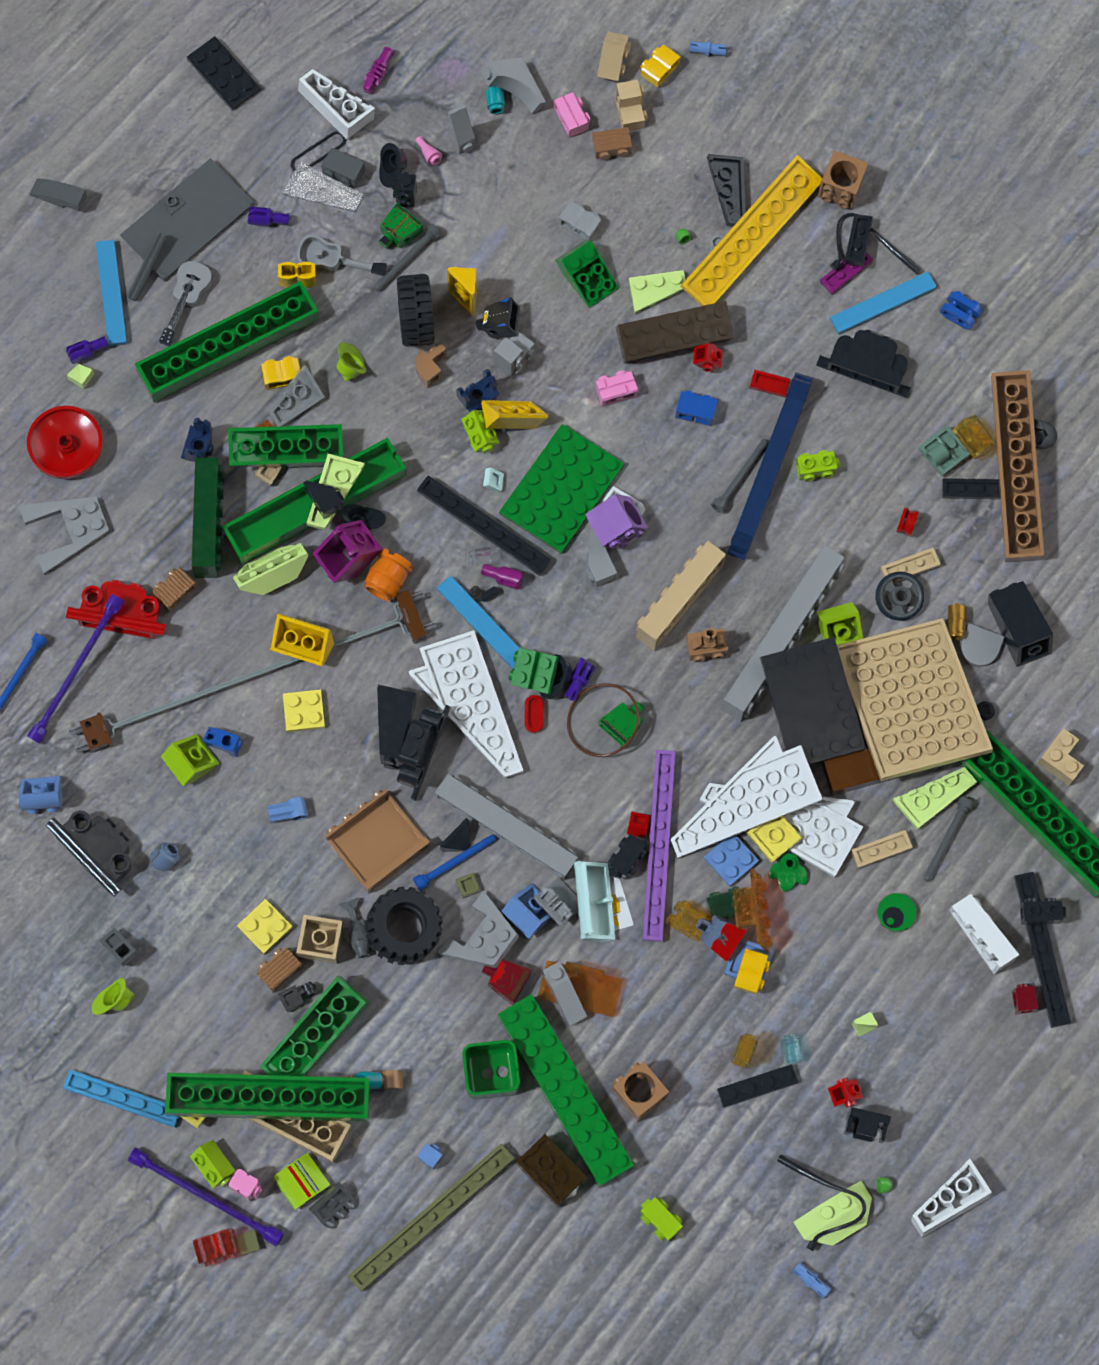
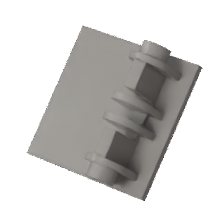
M560 878L548 887L544 886L541 892L534 897L559 926L578 913L577 896Z

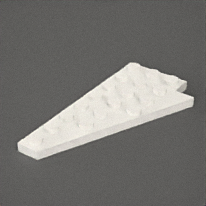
M474 630L419 648L425 666L410 670L409 676L442 711H444L445 705L451 707L448 718L505 779L523 773L520 759Z
M777 736L772 737L671 839L677 857H683L823 800L802 746L800 745L783 752Z
M709 783L699 801L706 804L724 785ZM822 797L823 800L784 815L786 820L802 837L788 852L835 878L863 826L847 818L855 803L854 801Z

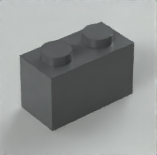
M334 148L330 149L322 164V173L327 178H334L346 187L351 186L355 188L365 171L364 162Z

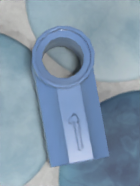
M295 797L289 799L288 802L267 806L271 823L289 819L297 821L308 817L304 797Z

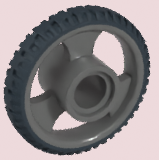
M901 571L890 573L877 586L875 593L876 604L887 618L896 621L908 620L914 617L923 606V586L910 573ZM903 578L910 581L912 586L909 589L904 586L895 587L892 580ZM883 591L889 592V601L894 605L891 611L887 609L883 602ZM898 591H901L904 595L902 601H898L896 598ZM911 596L917 597V602L913 609L904 613L902 610L903 605L909 603Z

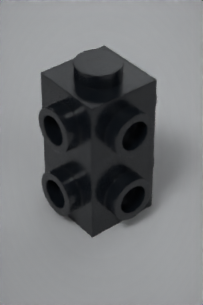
M398 172L397 179H393V198H396V203L400 204L403 208L415 207L417 194L416 175L410 172Z
M629 834L627 838L623 837L618 845L620 850L617 854L613 853L608 861L610 864V874L617 879L623 878L625 880L627 876L631 877L637 869L635 866L638 859L642 861L647 853V850H645L646 843L632 834Z
M1035 898L1025 899V902H1022L1020 905L1021 925L1060 924L1064 920L1063 918H1066V907L1062 905V901H1056V898L1044 899L1045 901H1037Z

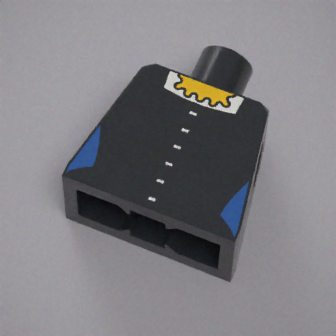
M512 297L486 306L484 317L476 320V327L479 331L484 330L490 338L515 337L517 335L520 307Z

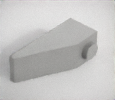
M463 104L448 112L449 138L459 154L469 152L475 146V136L466 106Z
M590 525L588 572L586 574L590 583L593 582L595 587L617 579V572L606 548L601 545Z
M559 961L542 970V975L569 1026L587 1018L561 962Z

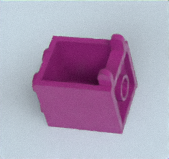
M358 520L338 525L313 552V555L326 571L328 577L334 583L358 577L383 549L364 522ZM345 550L348 552L347 555L349 556V558H352L350 561L346 558V556L343 553Z

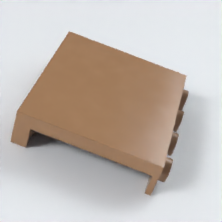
M388 789L375 793L370 802L362 803L357 808V812L353 815L351 813L346 815L340 825L337 827L336 825L332 826L325 835L326 841L368 894L430 847L429 840L423 837L390 796Z

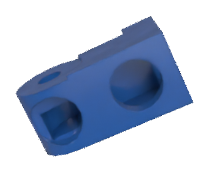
M208 727L203 739V743L227 752L234 757H237L243 743L240 736L213 727Z

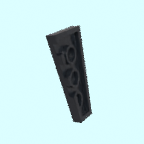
M708 154L707 161L726 226L733 227L746 212L744 157Z

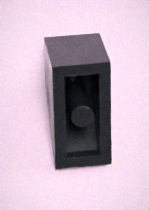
M307 480L303 482L305 491L323 519L343 509L342 501H344V498L339 490L335 491L333 486Z

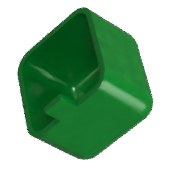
M499 1040L473 1043L464 1047L462 1056L467 1095L470 1098L477 1100L512 1096L518 1092L520 1087L516 1046L512 1041ZM500 1066H504L508 1070L507 1076L503 1078L498 1077L496 1074V1070ZM485 1068H491L494 1071V1076L491 1079L483 1077L482 1072Z

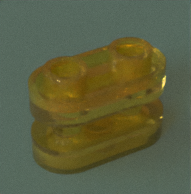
M685 900L682 902L678 901L674 906V910L677 912L676 916L669 914L665 922L688 938L699 942L702 933L696 928L697 922L701 918L710 922V916L701 910L699 912L692 908L693 905ZM685 917L694 924L691 926L682 919Z

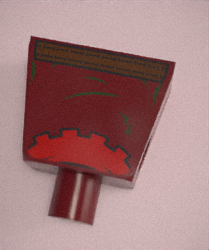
M502 960L496 968L484 966L482 973L491 977L488 987L509 1004L514 1005L531 975V969Z

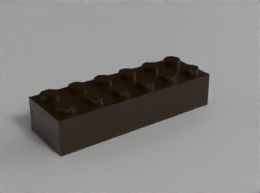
M726 301L616 326L623 363L734 338Z

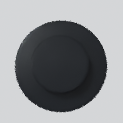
M983 701L977 705L982 720H990L994 716L995 708L990 702Z

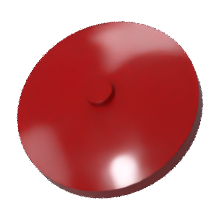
M57 406L43 412L32 423L27 435V449L32 462L42 473L57 479H71L85 474L97 463L103 449V435L99 424L87 411L75 406Z

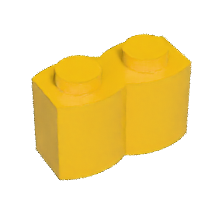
M664 44L660 48L657 47L652 53L653 57L649 60L646 59L640 67L641 76L657 88L676 69L681 59L678 54Z
M283 262L278 264L279 285L287 288L302 281L305 288L316 286L315 264L311 262H301L298 264Z
M287 356L280 361L269 359L261 364L265 390L288 386L300 371L298 358Z
M745 949L733 988L754 995L757 994V991H762L765 980L761 978L763 972H768L771 962L767 961L768 955Z

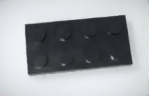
M215 36L187 56V61L231 111L260 91V86Z

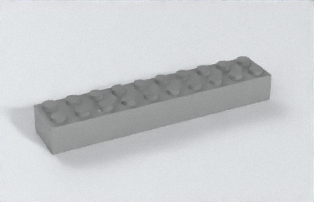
M827 546L823 547L724 698L722 711L740 722L743 717L748 718L753 710V702L757 703L763 694L764 686L768 687L760 657L793 648L794 640H799L803 633L804 625L808 626L812 620V615L815 612L814 609L816 611L819 609L824 596L829 594L834 581L838 580L843 572L842 569L845 565L843 564L844 557Z

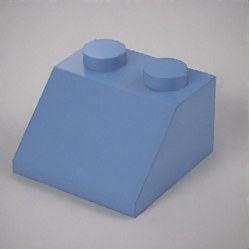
M530 884L514 895L501 911L528 939L539 932L552 919L534 899L541 891L533 884Z

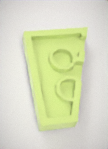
M684 270L629 278L634 314L641 312L642 309L656 305L657 302L663 299H668L685 291L680 286L685 281Z

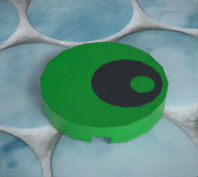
M892 893L880 901L877 908V918L880 924L889 931L902 932L914 923L916 907L908 896L901 893Z

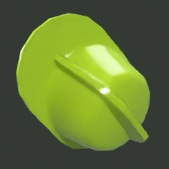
M340 343L338 345L339 359L336 368L342 374L344 381H349L350 379L357 378L360 374H365L366 368L359 350L349 343Z
M119 978L97 995L92 1003V1013L101 1015L108 1010L122 1011L135 998V995L126 986L125 979Z

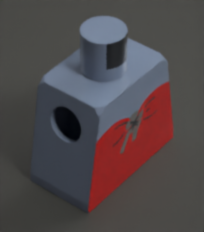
M714 915L710 922L701 918L696 925V928L703 932L700 937L703 943L727 962L747 931L742 924Z

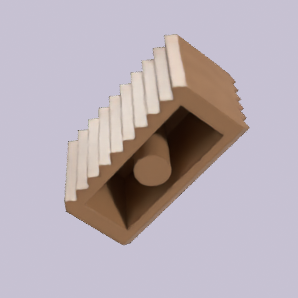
M628 127L592 132V143L596 159L607 160L612 156L625 157L632 153Z
M181 567L170 571L167 575L168 578L164 582L160 581L153 588V596L168 612L173 610L197 588L196 582Z
M287 947L283 950L279 948L273 953V959L269 962L264 961L257 968L259 970L256 973L257 976L272 993L302 968V964Z

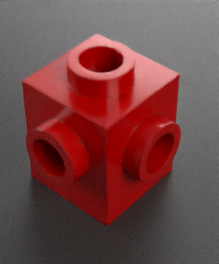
M711 343L694 347V365L706 372L722 368V349L717 348L716 345Z
M843 1078L836 1081V1085L828 1088L834 1107L845 1105V1108L856 1105L857 1100L863 1098L857 1079L848 1080V1078Z

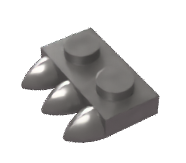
M338 1181L309 1210L325 1227L335 1229L336 1224L333 1216L345 1219L346 1213L343 1206L355 1210L356 1202L353 1196Z

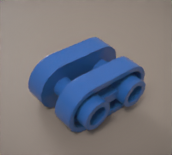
M951 292L947 298L948 303H944L940 309L941 315L960 327L971 330L975 324L974 318H979L983 311L981 304L966 298L962 292Z

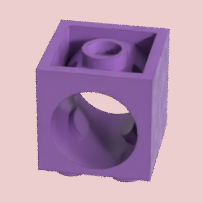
M614 494L585 514L603 547L623 549L629 545V541L640 538L644 535L643 532L648 529L630 496Z

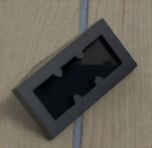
M465 818L439 845L442 852H462L470 848L468 818Z

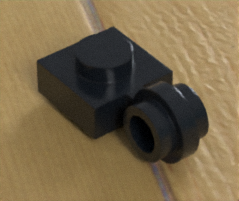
M310 981L301 986V991H298L296 985L279 993L278 996L287 1013L305 1003L302 998L303 995L308 998L316 994V985Z

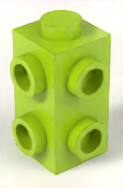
M473 410L461 419L474 452L487 454L492 452L494 447L499 444L494 428H486L483 410Z
M822 450L817 454L811 455L810 453H803L797 457L795 462L799 481L804 480L806 482L813 481L818 477H823L824 479L831 478L836 475L837 469L840 468L839 458L835 457L834 451L829 452L828 450Z
M213 1140L199 1146L190 1156L212 1188L219 1185L224 1187L231 1181L230 1177L236 1172Z
M654 1197L651 1200L648 1198L641 1204L643 1208L640 1211L642 1215L640 1217L647 1226L650 1224L656 1230L654 1234L661 1241L665 1239L668 1242L682 1229L681 1223L683 1221L677 1214L674 1213L672 1215L667 1210L669 1206L663 1199L660 1198L658 1200Z

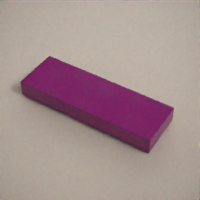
M866 252L863 266L845 264L844 260L836 270L830 271L820 279V283L833 295L869 266L873 259Z

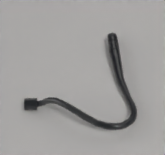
M856 213L844 214L838 220L836 230L838 260H835L830 265L833 270H836L842 261L840 246L841 223L846 217H854ZM873 227L871 228V232L909 269L916 275L921 271L920 267L883 238Z
M783 1155L779 1156L777 1162L821 1185L853 1195L862 1203V1212L859 1217L846 1224L820 1232L812 1241H809L806 1248L814 1251L817 1246L815 1243L821 1236L852 1226L864 1217L866 1203L858 1193L828 1182Z

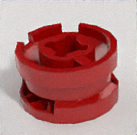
M904 507L896 532L900 534L903 532L906 533V536L911 537L919 512H911L908 508Z

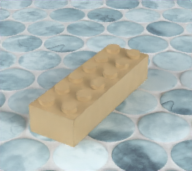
M707 541L705 545L701 544L697 548L695 557L693 559L689 558L683 567L685 569L681 574L678 572L674 576L672 585L669 588L665 587L660 594V600L658 602L654 601L648 609L650 612L647 616L643 615L637 622L636 638L653 651H655L723 567L726 554L711 542Z
M247 1071L243 1073V1075H253ZM245 1118L334 1164L352 1129L351 1125L344 1121Z

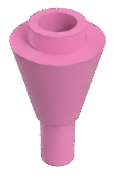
M421 136L417 137L415 141L421 147L427 164L429 166L439 164L442 153L426 143Z

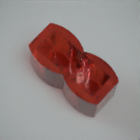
M232 1228L193 1240L198 1263L205 1264V1267L217 1264L216 1260L224 1258V1261L236 1258L235 1254L240 1253L235 1231Z

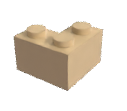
M613 32L607 33L602 46L597 77L619 81L620 76H624L626 65H623L624 58L627 59L631 47V42H628L629 36Z
M638 79L616 83L615 101L621 127H628L629 131L644 129L645 121H647L646 110H642L641 106L643 105L644 90L643 86H639Z
M1063 728L1038 762L1040 766L1068 786L1084 767V765L1069 755L1079 739Z

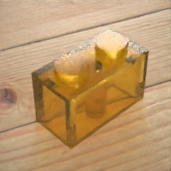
M976 414L963 419L952 430L973 459L987 455L996 446L995 439Z

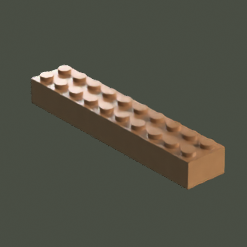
M1030 370L992 373L991 387L1005 562L1043 560L1044 545Z

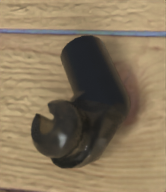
M473 586L470 589L471 597L482 602H486L499 595L495 586L486 591L481 590L478 586Z

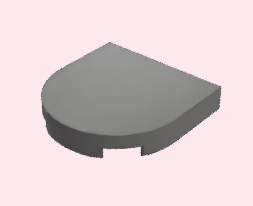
M969 623L965 639L962 640L960 646L962 655L966 662L973 666L982 667L988 665L996 659L1004 636Z

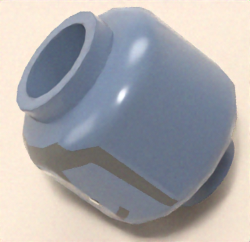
M163 842L159 844L150 855L153 867L161 871L170 870L180 858L178 848L172 843Z

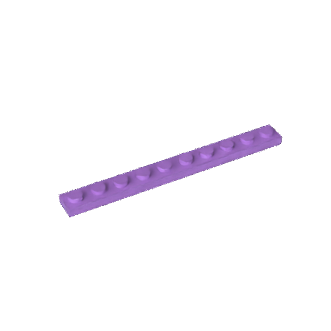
M656 750L643 941L662 942L675 751Z

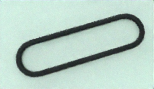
M334 131L330 133L329 135H327L326 137H324L323 139H321L320 141H318L317 143H315L314 145H312L311 147H309L308 149L294 157L290 163L292 170L297 173H302L310 167H312L313 165H315L316 163H318L319 161H321L322 159H324L328 155V153H326L325 155H323L322 157H320L319 159H317L316 161H314L302 170H297L293 166V163L296 159H298L299 157H301L302 155H304L305 153H307L308 151H310L311 149H313L314 147H316L332 135L339 134L343 138L342 143L334 149H339L340 147H342L345 144L346 138L339 131Z

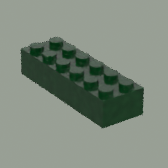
M195 458L192 570L195 578H218V572L222 571V561H220L219 554H222L220 536L223 535V525L221 524L223 506L221 500H224L222 482H224L225 475L223 465L219 464L218 458Z

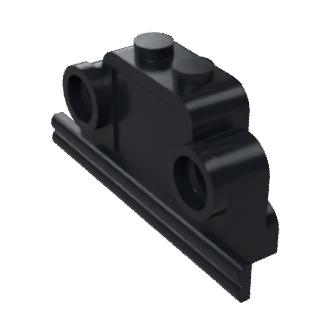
M858 330L854 338L848 335L840 336L834 345L830 359L820 355L816 366L905 398L908 397L911 387L901 384L908 362L905 356L896 354L897 343L892 338L879 336L871 330Z
M445 705L443 712L425 708L419 720L413 719L399 754L398 763L401 765L397 782L414 788L411 799L414 801L417 799L451 709L449 705Z
M76 811L63 826L55 817L46 823L47 828L108 893L110 892L115 897L123 889L118 882L130 872L132 867L128 856L130 848L127 842L129 839L122 831L118 833L114 829L116 825L109 818L105 820L101 816H96L91 820L89 814L85 811Z

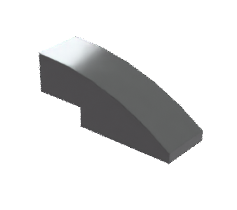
M37 178L30 192V196L62 208L66 206L80 211L87 197L86 191L82 188Z

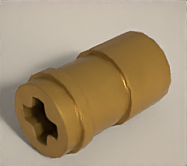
M960 603L949 605L947 613L948 632L951 640L955 641L963 640L966 636L967 607L960 605Z

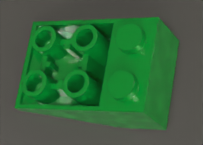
M591 240L581 242L555 259L565 278L588 307H591L619 288Z

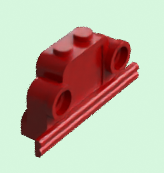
M112 580V582H104L101 588L94 585L88 586L82 592L80 609L68 607L67 619L77 620L80 626L96 629L99 622H101L100 620L105 616L106 608L104 607L111 594H114L124 600L125 603L118 614H114L113 617L109 618L110 620H108L109 622L103 630L155 639V635L164 636L166 624L158 623L160 614L158 600L153 596H147L144 588L136 583L127 585L123 584L122 581Z

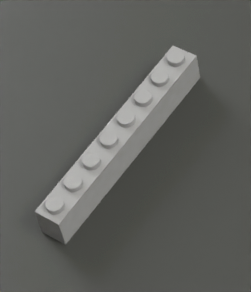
M446 775L435 792V798L563 880L567 878L574 867V862L578 861V857L570 848L564 849L560 846L559 841L552 837L550 839L547 838L539 828H531L527 825L528 822L519 816L517 818L511 815V811L504 806L500 808L494 804L495 801L489 796H481L475 787L471 785L467 787L456 775Z

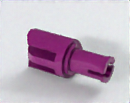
M486 563L482 566L481 575L496 579L497 584L516 590L520 589L523 585L522 573L506 566L497 568Z

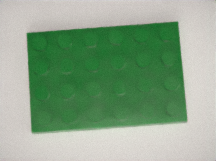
M561 424L503 505L499 514L562 554L587 519L585 514L595 508L624 467V463Z

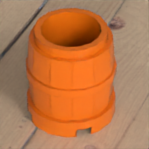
M382 548L383 550L377 555L378 558L369 568L364 581V588L377 598L390 602L396 597L400 589L403 588L407 576L411 574L414 566H411V562L397 553H394V555L389 554L388 549Z

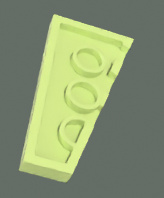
M328 454L319 483L333 486L335 491L339 490L345 499L363 470L365 463ZM313 503L307 520V526L326 530L336 513L323 519Z
M963 767L936 781L929 782L920 788L893 798L892 801L918 830L975 785L977 781Z

